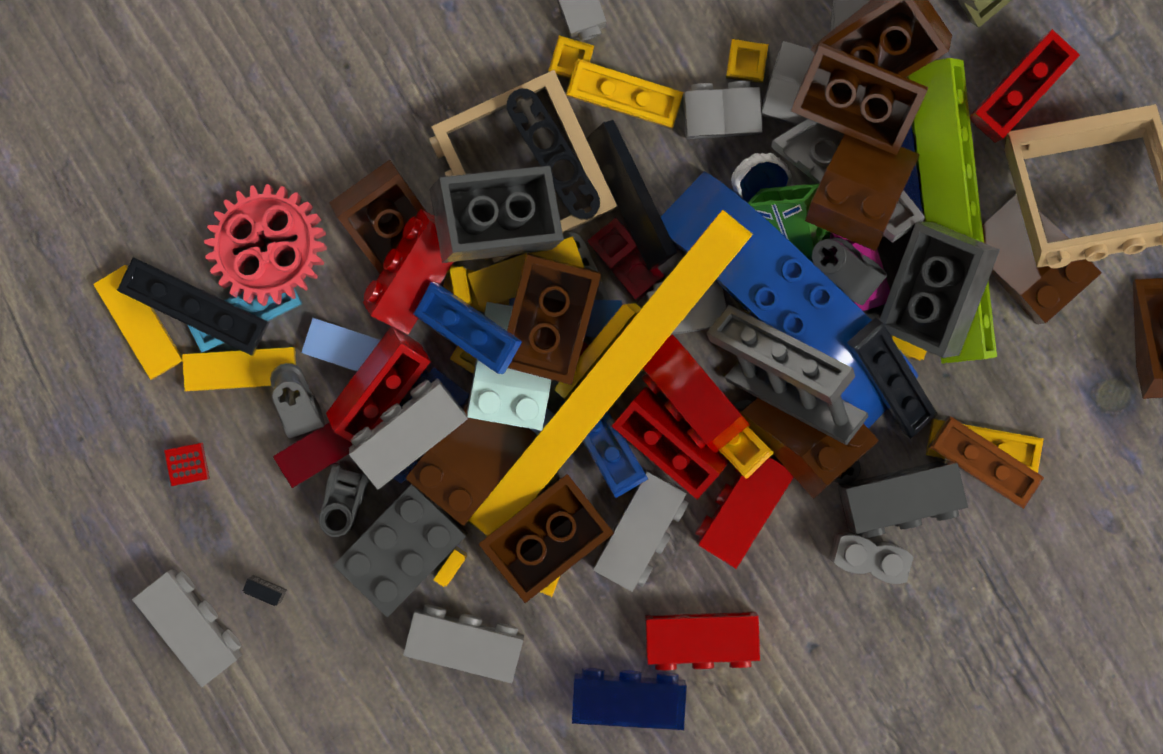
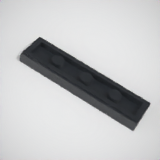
M614 120L603 122L586 140L648 270L658 268L674 256L677 250Z
M135 257L132 258L117 289L118 292L251 356H254L270 323Z
M875 317L847 342L906 436L911 439L938 415L880 320Z

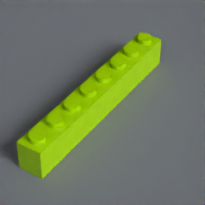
M954 58L935 60L906 77L928 87V91L910 126L912 132L916 135L917 149L914 152L920 154L915 164L916 169L920 171L921 186L918 189L919 203L924 208L925 222L937 223L984 243L964 61ZM989 281L960 355L946 358L941 357L942 364L997 357Z

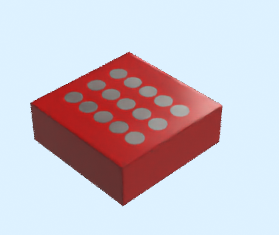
M203 443L164 450L171 486L210 479Z

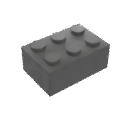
M551 166L439 177L430 188L442 263L549 251L564 240Z
M916 222L880 321L884 324L890 335L942 358L959 356L1000 249L934 222Z
M941 460L853 481L850 484L837 485L847 528L858 535H863V538L883 535L886 533L884 527L893 525L895 527L900 526L901 530L914 528L922 525V518L930 516L931 518H937V521L952 519L960 516L958 510L968 508L958 463L949 460Z
M411 484L333 566L388 618L466 537L468 532L446 511Z

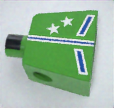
M820 183L760 189L748 204L769 221L813 263L812 251L815 245L822 240L830 239L831 232L805 221L811 201Z

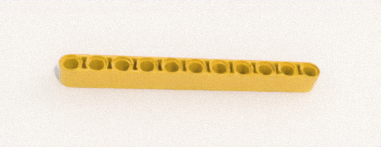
M724 210L718 214L468 520L486 536H489L538 496L753 234Z

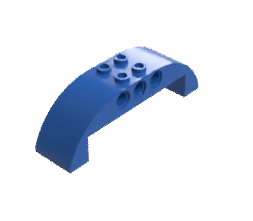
M704 171L661 216L674 246L679 251L682 249L687 253L722 210L749 230L753 235L715 281L754 318L852 367L855 378L841 394L842 400L868 413L869 417L864 424L869 429L888 408L847 342L872 320L760 213L721 181ZM901 352V354L903 355L904 359L906 360L907 364L909 365L910 369L912 370L913 374L917 379V377L919 376L918 373L916 372L912 364L908 361V359L904 356V354Z

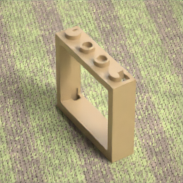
M555 70L431 126L435 136L429 138L438 159L445 156L451 170L445 172L446 177L466 175L448 134L507 107L509 95L515 90L523 88L537 93L545 89L581 167L600 197V208L593 218L579 220L570 215L560 220L562 233H566L617 209L616 202ZM522 97L517 98V99H516V102L522 100L523 98H522ZM588 207L583 210L585 211V213L590 212L592 209ZM518 254L492 257V259L497 264Z
M1156 104L1020 129L1008 133L1004 150L1037 268L1044 266L1060 268L1068 265L1071 261L1082 259L1098 261L1106 258L1109 254L1124 252L1130 255L1139 253L1147 247L1163 246V222L1047 243L1024 159L1143 137L1163 202V125Z

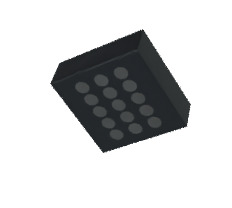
M252 575L247 579L242 591L256 599L277 606L282 602L287 589Z

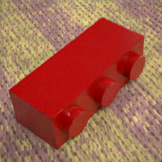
M1052 29L1031 48L970 115V121L994 143L1002 140L1080 54Z
M420 209L416 217L409 219L404 227L402 240L396 249L389 251L383 263L384 269L377 280L370 282L364 293L363 304L370 316L409 335L419 319L413 314L430 283L440 284L454 263H442L434 215Z
M392 326L389 328L326 412L334 433L350 441L365 427L368 426L372 430L383 422L380 416L391 406L401 402L431 362L419 342Z
M673 334L666 339L643 367L646 372L641 377L655 394L659 391L665 394L669 400L664 406L678 422L683 417L692 427L687 433L700 449L707 445L716 454L750 425Z
M645 387L615 421L612 427L698 500L721 474L729 460L720 451L715 454L707 445L700 449L687 433L692 428L690 424L683 418L678 422L664 406L665 402Z
M770 457L747 479L735 468L734 471L738 472L739 475L732 486L726 483L715 499V503L719 504V507L712 518L706 515L695 531V534L700 536L696 542L698 546L735 569L741 563L794 478L783 465Z
M756 612L645 615L647 664H655V670L677 669V664L692 663L693 669L714 668V662H729V667L748 668L752 666L751 661H760L759 615Z

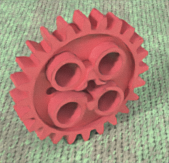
M269 184L265 185L263 194H260L254 185L250 186V197L247 198L240 191H237L236 197L238 202L236 204H232L225 199L223 202L228 211L225 214L217 211L213 213L220 220L219 225L207 226V229L215 234V238L204 240V244L214 249L213 252L205 255V259L209 262L217 263L210 269L211 274L214 276L223 275L218 284L224 289L232 285L230 294L233 297L237 298L244 291L243 300L248 304H251L256 295L259 304L262 306H266L269 296L272 297L276 304L280 305L282 293H286L290 298L295 299L294 288L297 285L305 291L308 290L307 284L304 281L306 276L314 279L318 278L317 274L312 270L313 265H324L325 263L316 255L317 252L327 250V246L324 243L317 241V239L326 235V231L323 228L314 227L321 221V218L318 214L309 215L313 208L308 201L300 205L302 197L297 192L288 198V190L283 186L279 188L276 195H274V190ZM281 215L288 216V223L284 229L280 231L272 229V224L277 217ZM244 224H251L252 231L250 235L245 239H237L238 229ZM294 235L298 236L296 241H285L292 238ZM268 238L272 243L267 245L268 251L263 252L259 247L264 246V239ZM239 248L247 249V250H244V251L240 252L238 255H235V254H234V251H235L236 249H239ZM295 251L294 262L287 267L280 266V258L283 253ZM252 259H258V270L252 275H245V264Z

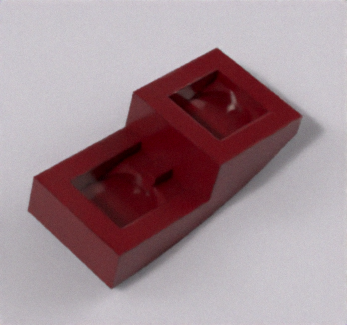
M616 217L587 241L637 302L645 297L647 292H651L654 289L653 284L661 283L666 279L658 268L648 270L633 237Z
M329 422L324 427L317 429L272 457L291 488H294L349 455V447L353 444L334 433Z

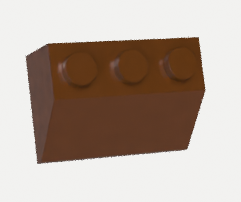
M820 42L796 94L791 112L897 155L928 91V87Z
M566 474L482 540L479 546L523 602L526 603L613 535L614 532L571 477Z

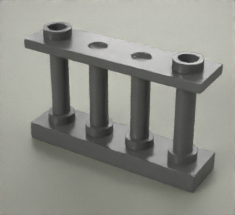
M731 305L725 309L708 330L707 335L711 342L737 356L738 362L725 378L727 382L845 445L850 442L869 417L867 412L842 400L841 394L855 378L852 367Z

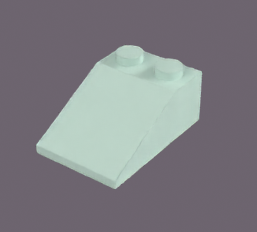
M487 302L484 315L507 331L513 306ZM476 359L467 407V417L542 431L551 379L507 368L504 374H497Z

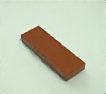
M951 416L947 417L928 446L947 460L958 463L961 469L1023 509L1044 479L1043 476Z

